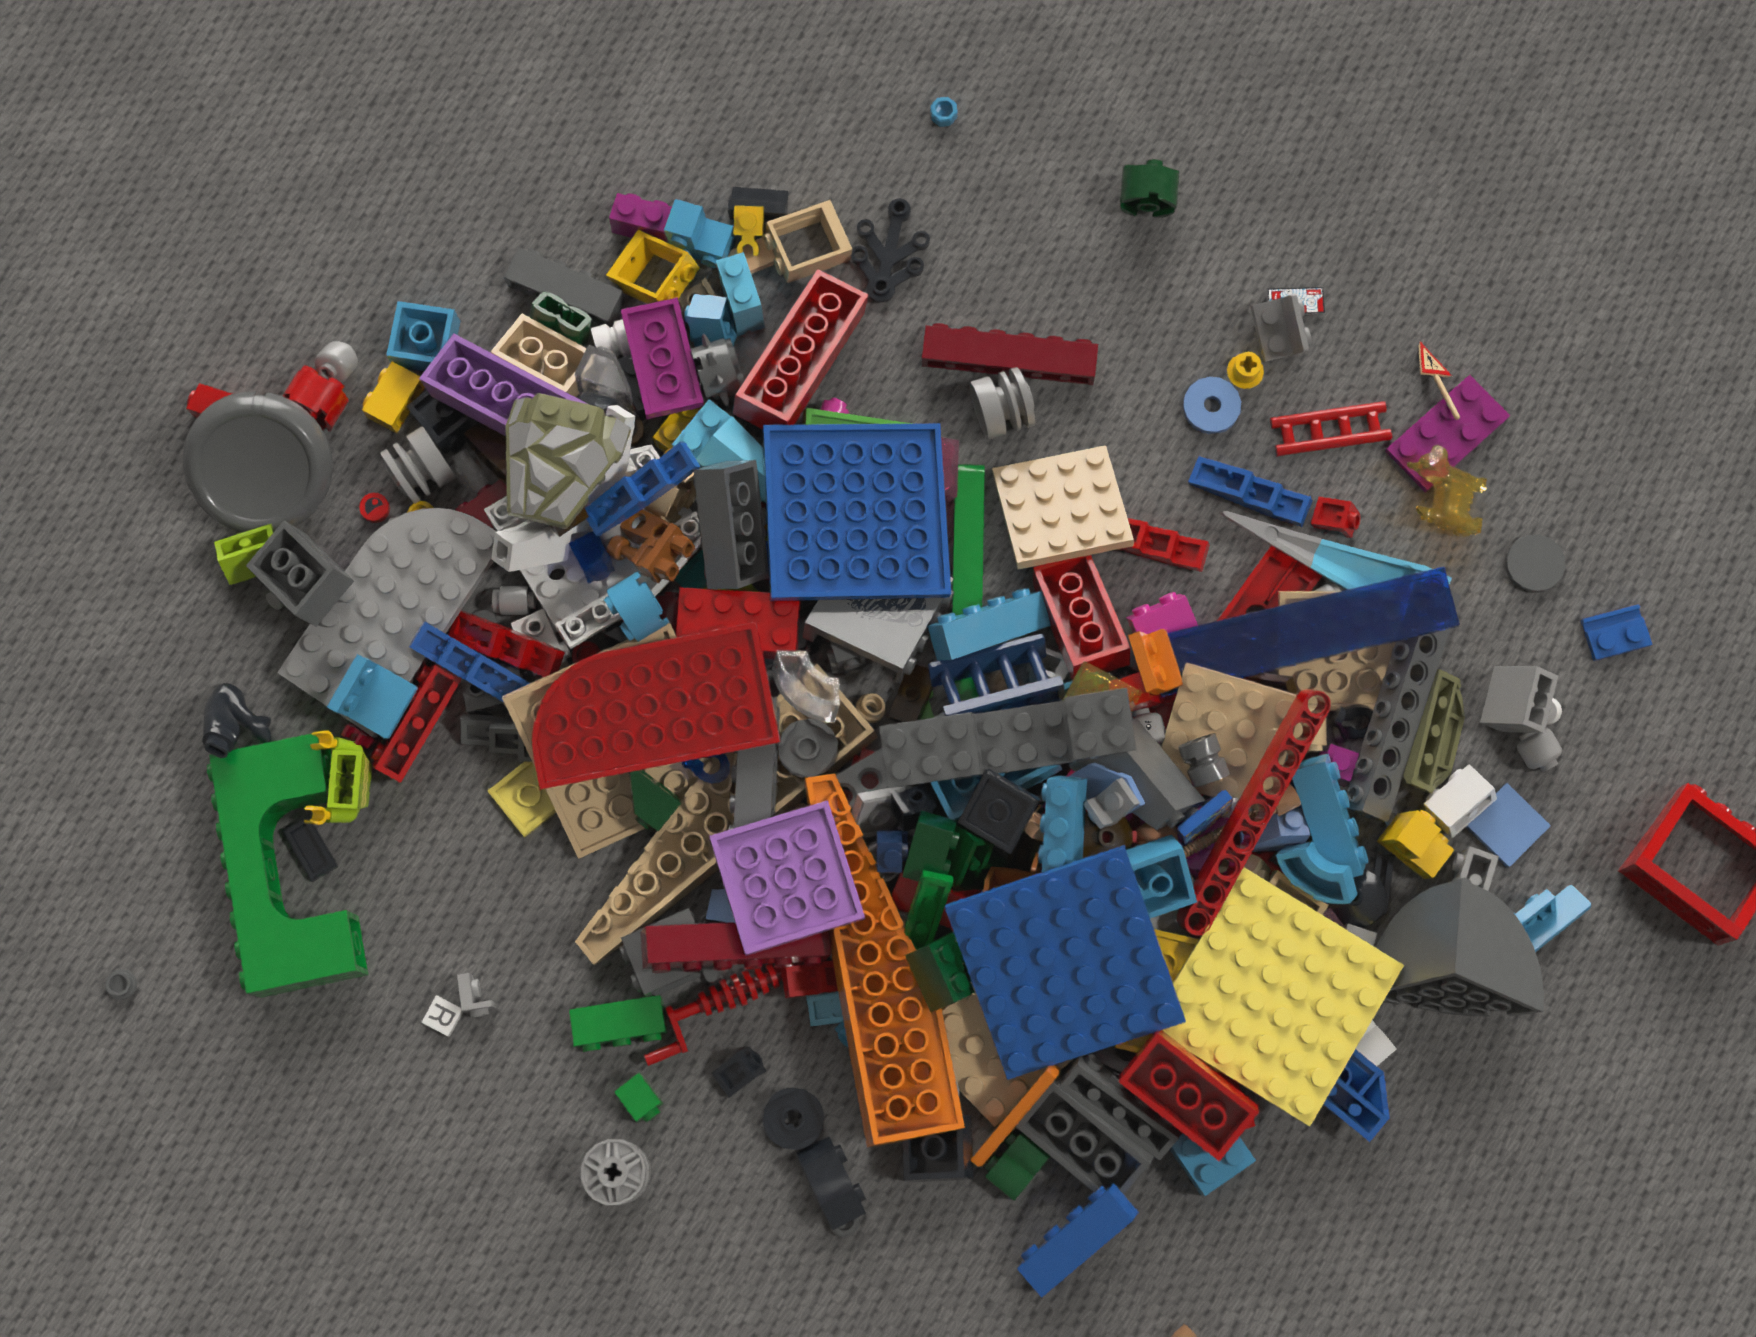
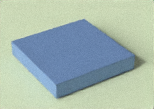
M1506 783L1496 792L1497 800L1470 822L1466 828L1492 854L1499 856L1498 860L1509 868L1551 825Z

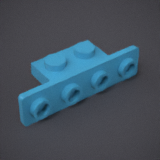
M1569 885L1556 896L1547 889L1540 895L1534 894L1526 901L1525 907L1517 913H1513L1526 930L1536 952L1591 908V902L1573 885Z

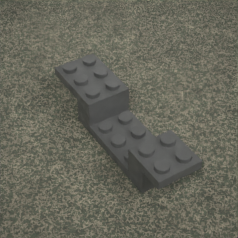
M1127 688L1064 697V701L981 714L969 712L879 726L888 788L949 779L962 780L981 777L988 768L1001 774L1105 758L1107 755L1137 751Z

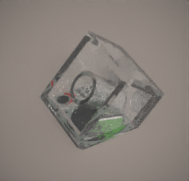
M588 345L574 373L579 396L590 392L617 399L619 407L636 416L631 388L616 354L603 346H598L597 348Z

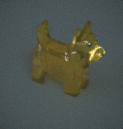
M1434 445L1430 453L1422 455L1418 462H1407L1408 468L1416 471L1421 477L1434 485L1432 508L1416 506L1415 508L1422 521L1427 520L1428 523H1434L1441 530L1451 531L1454 535L1461 537L1481 533L1483 519L1479 517L1472 519L1468 511L1470 510V505L1473 504V492L1483 493L1486 491V478H1477L1468 472L1451 466L1448 461L1447 450L1440 445Z

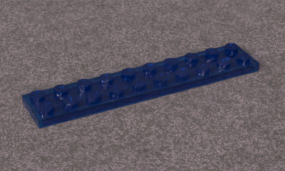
M1440 567L1170 632L1168 636L1181 676L1183 675L1185 664L1190 663L1234 677L1245 678L1459 627L1460 623L1445 567ZM1178 688L1161 693V697L1177 694Z

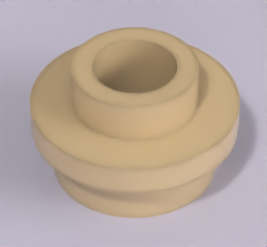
M865 694L857 701L856 709L867 722L874 723L884 716L885 703L877 694ZM866 706L873 707L874 712L869 711Z

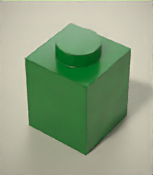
M638 1073L614 1091L636 1122L644 1120L648 1123L661 1113L658 1107L664 1103L641 1073Z

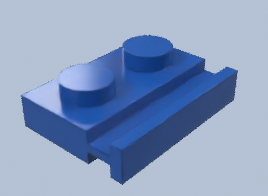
M1639 604L1584 618L1580 621L1593 661L1653 645L1645 620L1640 614Z

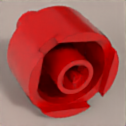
M306 365L297 371L282 396L305 409L317 421L322 430L324 431L327 427L328 432L333 429L349 402L348 397L343 392L345 386L340 381L331 377L327 380L320 376L315 369Z

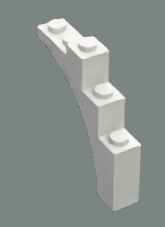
M618 405L608 406L606 416L617 418L630 427L631 432L622 458L617 464H612L605 474L606 479L601 485L597 484L589 494V501L584 506L585 508L624 476L630 477L636 472V469L628 465L635 416ZM585 519L559 537L546 524L527 520L515 527L495 532L492 560L508 572L567 561L571 534L589 531L592 528Z

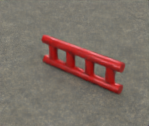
M1382 401L1271 417V429L1281 428L1284 443L1275 445L1276 456L1392 440L1391 429L1381 430L1378 418L1379 413H1386V403ZM1366 416L1369 432L1352 434L1349 418ZM1338 420L1341 436L1324 438L1321 422ZM1309 424L1312 440L1295 442L1292 426Z

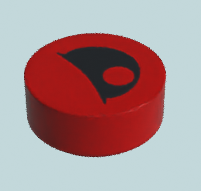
M369 493L362 498L359 510L367 521L379 523L388 517L390 504L382 494Z

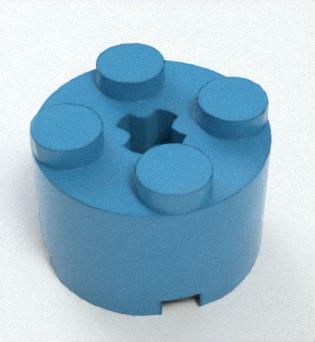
M637 571L607 589L606 591L609 596L605 597L604 601L613 615L616 613L620 614L624 621L620 627L628 640L631 641L635 638L640 642L670 622L667 617L661 620L659 615L662 614L663 609L647 583L639 584L637 579L641 577V574Z

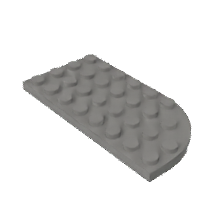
M443 508L415 510L387 522L367 539L345 572L354 580L352 585L317 627L312 624L308 626L277 673L326 706H328L357 654L372 660L408 682L413 683L422 667L428 661V658L408 646L424 621L446 634L494 562L492 560L494 536L497 531L468 514ZM339 714L374 738L378 736L377 733L351 718Z

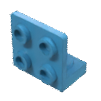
M357 654L327 707L389 739L418 687L372 660Z

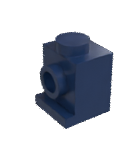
M877 831V872H902V862H906L908 858L907 831Z

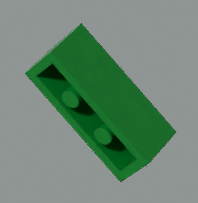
M661 995L569 1010L574 1047H582L583 1052L601 1050L600 1044L611 1042L613 1047L631 1045V1039L642 1037L643 1043L661 1040V1034L668 1033L664 1002Z

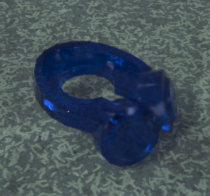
M725 753L708 756V758L714 757L720 761V769L715 774L706 773L704 763L699 758L682 762V766L685 769H691L699 779L710 784L724 781L730 772V762Z

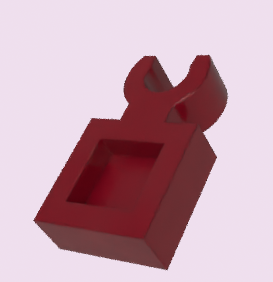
M351 722L345 726L340 734L343 737L349 738L356 745H361L363 750L366 748L374 749L383 740L379 736L376 738L370 736Z

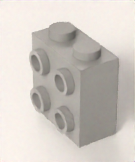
M1494 666L1480 723L1502 732L1544 733L1558 675L1538 666Z

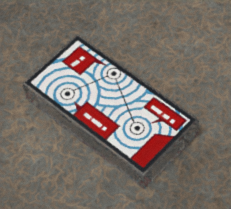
M1324 286L1266 288V302L1296 293L1298 299H1301L1304 304L1305 315L1302 317H1324L1326 314Z

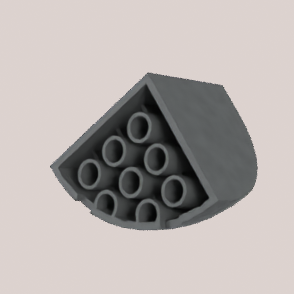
M1454 878L1452 882L1429 888L1411 899L1391 920L1376 946L1377 949L1404 965L1384 999L1386 1002L1399 1005L1400 1001L1417 1002V1009L1463 1016L1490 1017L1491 1011H1506L1508 1016L1539 1013L1544 1010L1541 969L1535 949L1526 930L1503 901L1489 891L1472 884L1469 879Z

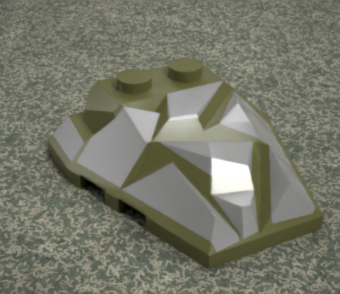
M542 393L536 394L532 399L525 397L515 400L506 423L508 515L567 529L589 501L588 496L597 484L601 485L606 479L605 474L612 464H617L622 458L631 432L630 427L617 418L605 416L604 410L598 406Z

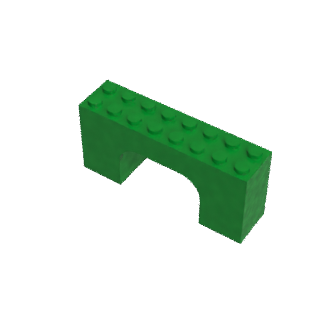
M312 733L234 749L228 753L226 758H218L210 754V764H207L208 778L210 782L214 783L215 793L211 794L212 805L219 815V822L216 823V832L219 840L223 841L224 852L220 854L223 869L227 870L229 879L225 883V890L228 899H232L233 911L230 912V922L232 928L236 929L238 941L234 943L237 959H241L243 971L239 972L240 985L243 990L246 989V994L260 998L369 975L359 916L343 910L305 919H292L286 912L283 904L273 842L275 828L280 819L288 812L306 806L327 803L332 752L331 748L313 750L310 744L319 743V738L316 735H312Z

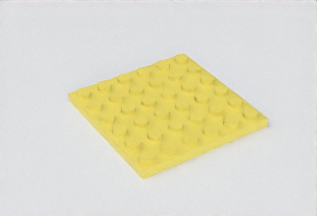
M1243 867L1212 926L1201 935L1173 982L1186 1022L1163 1029V1031L1202 1061L1305 1125L1311 1126L1404 965Z

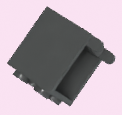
M688 908L649 926L698 923L694 914ZM644 928L621 937L624 945L619 947L624 962L629 967L633 966L635 974L631 975V979L637 992H640L641 995L644 994L647 997L657 996L703 975L711 985L717 986L719 981H721L718 971L713 970V966L701 967V970L696 972H683L682 967L671 968V971L668 973H652V969H643L640 932Z

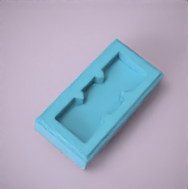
M838 992L806 996L811 1026L840 1023L843 1020Z

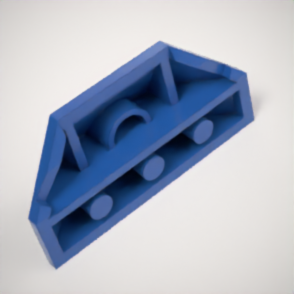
M1355 1049L1323 1104L1369 1142L1390 1119L1384 1072Z

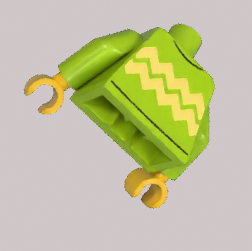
M330 731L313 732L312 735H316L319 738V743L310 744L313 750L329 748L332 750L327 809L318 806H306L304 810H312L313 815L310 820H304V822L314 825H322L325 821L327 823L352 822L357 818L360 809L366 808L369 805L372 764L364 754L361 745H356L353 741L333 737Z

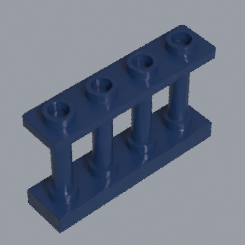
M1043 634L998 644L953 660H938L928 664L932 687L943 685L950 704L943 706L944 716L969 712L981 714L1065 700L1064 683L1061 676L1048 678L1041 659L1046 657V645ZM1029 662L1037 682L1019 686L1012 666ZM1001 670L1008 689L990 694L983 674ZM972 677L979 697L961 702L955 681Z

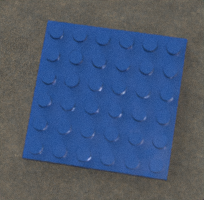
M940 423L763 425L771 601L949 598L951 596Z
M1125 845L945 905L1007 1080L1186 1022Z

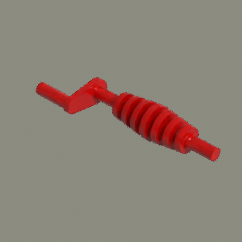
M793 962L792 966L803 964L802 962ZM772 964L765 965V973H762L760 968L753 969L755 975L753 978H751L748 970L741 971L744 980L741 983L736 973L730 975L731 987H728L726 980L722 979L719 981L721 988L719 992L712 985L708 987L710 995L707 997L701 991L697 994L698 999L675 1010L672 1009L671 1005L666 1006L665 1010L677 1041L645 1054L644 1058L647 1066L679 1053L688 1052L678 1021L700 1012L710 1016L712 1015L711 1008L714 1006L718 1013L724 1012L722 1005L724 1002L727 1003L730 1010L735 1009L734 998L736 997L743 1007L748 1004L745 996L748 992L752 1001L758 999L756 989L760 988L762 994L765 995L769 993L768 984L771 983L774 989L780 986L779 981L783 978L781 968H775Z

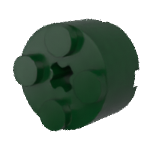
M1157 159L1147 160L1146 164L1124 165L1122 169L1120 209L1131 216H1137V211L1152 212V217L1157 218L1174 214L1178 203L1179 171L1163 166V161Z

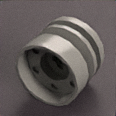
M1017 367L1009 369L1010 382L1005 372L998 373V387H995L988 376L969 382L973 407L986 440L1006 435L1007 420L1010 421L1015 431L1021 430V419L1026 427L1035 426L1032 393L1028 383L1024 380L1021 371Z
M423 426L406 436L411 447L407 452L397 442L393 444L399 454V457L396 459L392 457L387 449L380 452L388 474L401 493L410 498L414 504L421 501L414 490L416 487L420 486L426 496L431 494L426 483L430 478L440 488L457 478Z
M607 1139L595 1144L586 1153L581 1165V1181L585 1191L593 1200L604 1205H625L637 1200L645 1192L650 1181L651 1166L646 1154L638 1145L621 1139ZM616 1163L617 1169L622 1171L621 1177H615L614 1181H611L612 1175L607 1174L608 1168H613Z

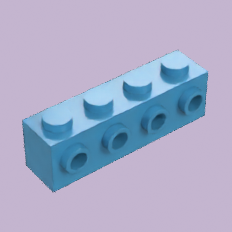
M1029 588L1013 591L1012 598L1005 600L1004 596L987 600L988 606L980 608V604L963 608V614L955 616V613H949L937 617L938 623L928 626L936 659L953 660L1051 626L1042 591L1030 592Z
M1329 754L1302 760L1292 780L1318 853L1334 864L1350 865L1353 877L1363 875L1365 864H1368V856L1365 847H1359L1356 838L1359 835L1358 825L1355 818L1350 819L1347 808L1350 807L1346 791L1340 790L1337 781L1340 779L1337 763L1335 761L1331 762Z
M1057 775L1048 778L1047 783L1043 785L1042 800L1046 802L1045 814L1042 815L1040 820V831L1044 833V840L1038 853V861L1042 864V872L1083 858L1085 807L1083 803L1086 801L1087 778Z

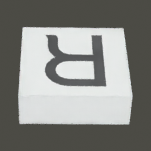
M436 995L421 1023L450 1037L463 1012L460 1007Z

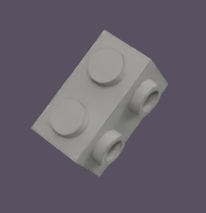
M1469 846L1461 851V854L1457 853L1454 857L1451 870L1455 871L1453 879L1466 878L1472 884L1489 891L1499 856Z

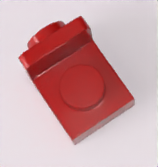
M1318 497L1311 524L1314 528L1339 531L1345 537L1352 538L1354 530H1357L1360 525L1361 516L1352 501Z

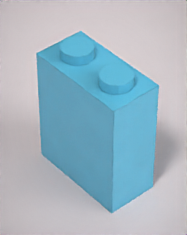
M744 252L716 260L720 284L724 296L728 298L737 336L765 328L761 302Z

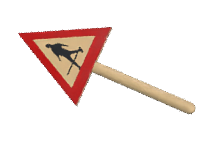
M1420 342L1418 346L1420 374L1433 376L1453 417L1456 420L1460 419V415L1440 377H1450L1452 375Z

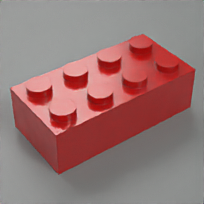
M1087 555L1033 567L1034 589L1036 592L1042 591L1051 624L1050 628L1072 681L1098 672L1103 674L1130 665V645L1092 556Z
M680 587L676 637L757 621L764 659L797 660L801 600L771 601L769 592Z
M1157 1030L1152 1033L1119 1075L1120 1084L1218 1161L1224 1157L1259 1113L1258 1105L1163 1030Z

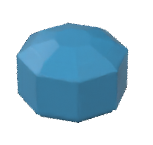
M949 97L937 98L930 106L931 121L939 127L951 126L957 119L956 102Z

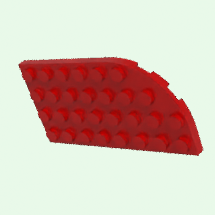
M757 621L610 650L592 655L572 665L547 690L534 721L532 750L540 790L781 742Z

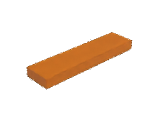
M1056 1064L1047 1067L971 1158V1161L976 1166H982L1057 1078L1061 1071Z

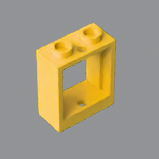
M638 230L606 276L611 282L619 285L623 293L649 304L677 297L679 300L680 295L690 281L694 279L700 267L689 252ZM653 255L676 264L656 293L634 284Z

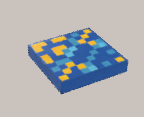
M1226 790L1221 791L1178 826V840L1183 846L1190 844V842L1194 841L1232 810L1233 798Z

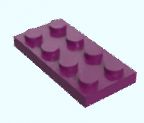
M678 297L622 309L621 315L646 419L703 407L704 402Z
M1468 375L1448 393L1460 415V419L1456 420L1443 398L1385 450L1425 493L1511 416L1471 375Z

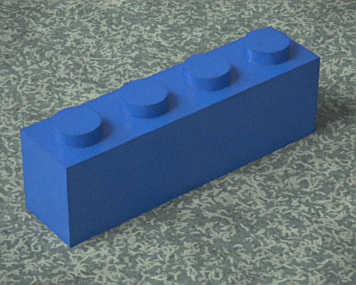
M1114 1183L1107 1189L1100 1186L1088 1197L1091 1201L1089 1205L1084 1209L1078 1205L1065 1217L1069 1221L1061 1229L1056 1224L1043 1236L1046 1241L1040 1247L1033 1244L1021 1255L1023 1262L1017 1269L1041 1298L1132 1222L1139 1213Z

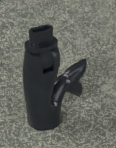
M223 683L214 689L204 709L202 742L208 753L218 758H226L228 753L234 749L239 739V724L249 729L261 742H271V731L268 728L271 724V718L256 716L246 705L243 692L238 687L229 683Z

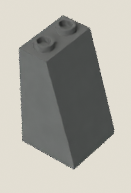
M1137 718L1132 719L1137 751L1070 763L1069 766L1075 772L1088 764L1097 763L1114 772H1121L1132 776L1145 802V805L1132 811V813L1156 830L1167 826L1173 828L1181 821H1186L1198 811L1197 808L1205 801Z

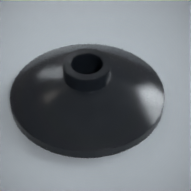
M1364 869L1363 875L1353 877L1356 890L1359 893L1357 901L1347 904L1326 903L1329 905L1327 909L1330 915L1343 926L1351 924L1360 928L1368 927L1382 916L1386 908L1387 893L1382 881L1375 874Z

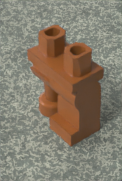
M643 509L621 523L620 528L628 539L616 535L607 546L609 557L617 561L625 558L628 559L644 577H650L652 581L658 584L662 579L673 581L679 573V567L674 562L678 555L687 558L695 550L692 541L683 534L677 525L669 523ZM638 517L640 522L634 529L632 528V522ZM629 540L635 544L642 545L639 549L631 547Z

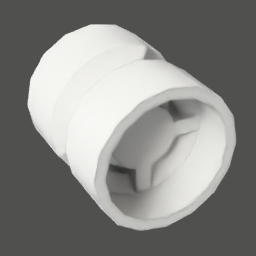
M623 319L614 321L613 327L604 324L591 328L601 365L616 361L620 354L623 357L631 354Z

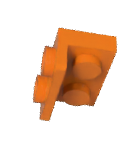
M1165 629L1149 634L1138 631L1128 635L1147 693L1159 695L1183 685L1182 676Z

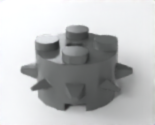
M703 334V345L691 348V352L707 400L710 399L714 403L722 401L725 407L729 408V398L735 396L744 383L734 347L730 338H721L710 342L706 335Z

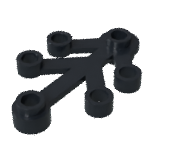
M902 198L892 200L888 206V215L891 222L885 247L874 233L872 221L863 219L857 224L859 237L865 239L881 263L879 274L868 261V251L864 246L858 245L852 249L851 260L860 267L869 280L867 284L869 297L879 303L889 301L895 294L896 286L912 276L921 275L924 270V263L919 257L910 258L907 261V267L890 276L892 266L918 250L927 249L930 244L929 234L920 230L913 235V240L896 249L902 222L907 221L911 214L909 202ZM901 205L905 209L902 212H897L894 208ZM863 226H869L871 228V230L866 233L862 232L860 229ZM919 237H924L926 239V242L923 244L917 243L916 239ZM857 252H862L865 256L857 259L854 255ZM917 263L920 265V268L912 270L910 265ZM878 284H884L886 286V289L884 291H879L876 289V286Z

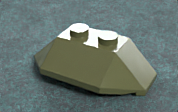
M1437 669L1403 774L1408 784L1427 793H1433L1436 787L1451 774L1465 719L1463 698L1459 690L1461 687L1460 679L1441 669Z

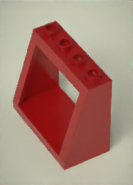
M1686 783L1678 788L1618 871L1718 946L1737 940L1756 911V883L1730 919H1728L1654 864L1652 860L1690 802L1754 850H1756V828L1746 821H1739L1731 815L1732 811L1724 804L1712 801L1706 796L1707 792L1700 786Z

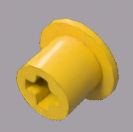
M1244 352L1233 357L1228 363L1227 375L1231 383L1236 387L1249 389L1261 382L1264 368L1260 358L1255 353Z

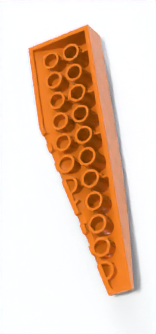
M836 774L807 777L804 780L808 806L828 800L832 815L836 817L834 818L836 828L865 916L864 920L829 930L833 966L867 1148L963 1129L965 1126L942 1008L930 1012L905 955L916 949L912 940H909V937L904 933V923L884 879L877 872L874 857L866 846L859 825L855 822L850 811L851 807Z

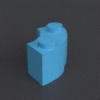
M1313 841L1283 847L1276 854L1278 863L1288 880L1295 887L1298 886L1304 892L1313 896V899L1325 903L1347 904L1351 903L1358 895L1350 865H1337L1327 861L1318 853Z

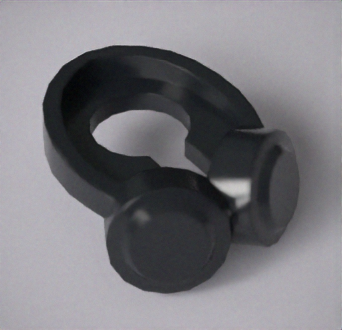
M1361 704L1338 708L1332 717L1331 723L1333 725L1332 735L1339 744L1347 742L1346 739L1364 738L1373 709ZM1358 715H1364L1369 720L1367 726L1363 729H1355L1352 725H1342L1343 721H1351Z

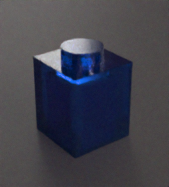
M594 531L568 543L588 584L593 581L604 580L611 572L615 571L610 556L599 536H596Z

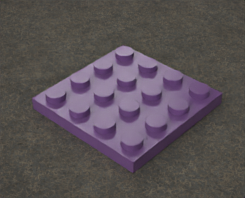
M828 800L709 836L745 956L865 919Z

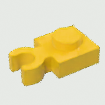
M734 206V235H742V240L737 246L738 254L743 252V247L746 244H750L753 247V256H758L759 245L755 241V236H763L764 206Z

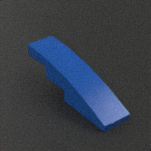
M679 442L659 459H651L632 476H624L585 508L589 516L586 520L595 535L600 536L657 500L694 472L693 470L699 469L701 466L686 442Z
M1200 456L1188 481L1194 487L1266 516L1300 527L1303 526L1312 504L1310 496L1283 489L1282 484L1255 477L1252 471Z
M425 621L408 646L503 703L502 696L530 684Z

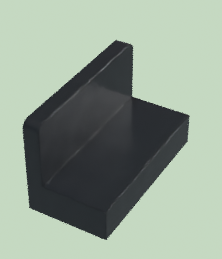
M733 187L732 197L728 202L729 219L734 220V206H764V222L787 215L789 193L787 190Z

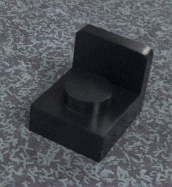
M748 1046L714 1070L712 1075L728 1098H730L755 1078L765 1073L766 1069L763 1066V1060L760 1055Z

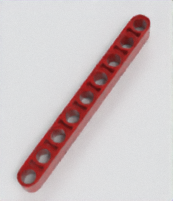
M1304 689L1295 697L1193 883L1197 903L1178 910L1176 916L1177 923L1183 930L1192 935L1199 936L1206 933L1212 926L1330 711L1331 701L1324 692ZM1315 696L1317 707L1310 711L1308 701L1311 697ZM1301 723L1303 727L1300 737L1295 738L1293 735L1294 726ZM1286 750L1288 759L1285 764L1280 765L1278 756L1281 751ZM1268 777H1271L1273 787L1270 791L1265 792L1263 783ZM1257 804L1258 814L1255 818L1250 819L1248 816L1249 808ZM1242 831L1244 834L1243 842L1235 846L1233 843L1234 835ZM1227 858L1229 861L1228 869L1220 873L1218 865L1221 860ZM1213 885V896L1205 900L1203 896L1206 887ZM1198 912V923L1190 927L1189 917L1193 913Z

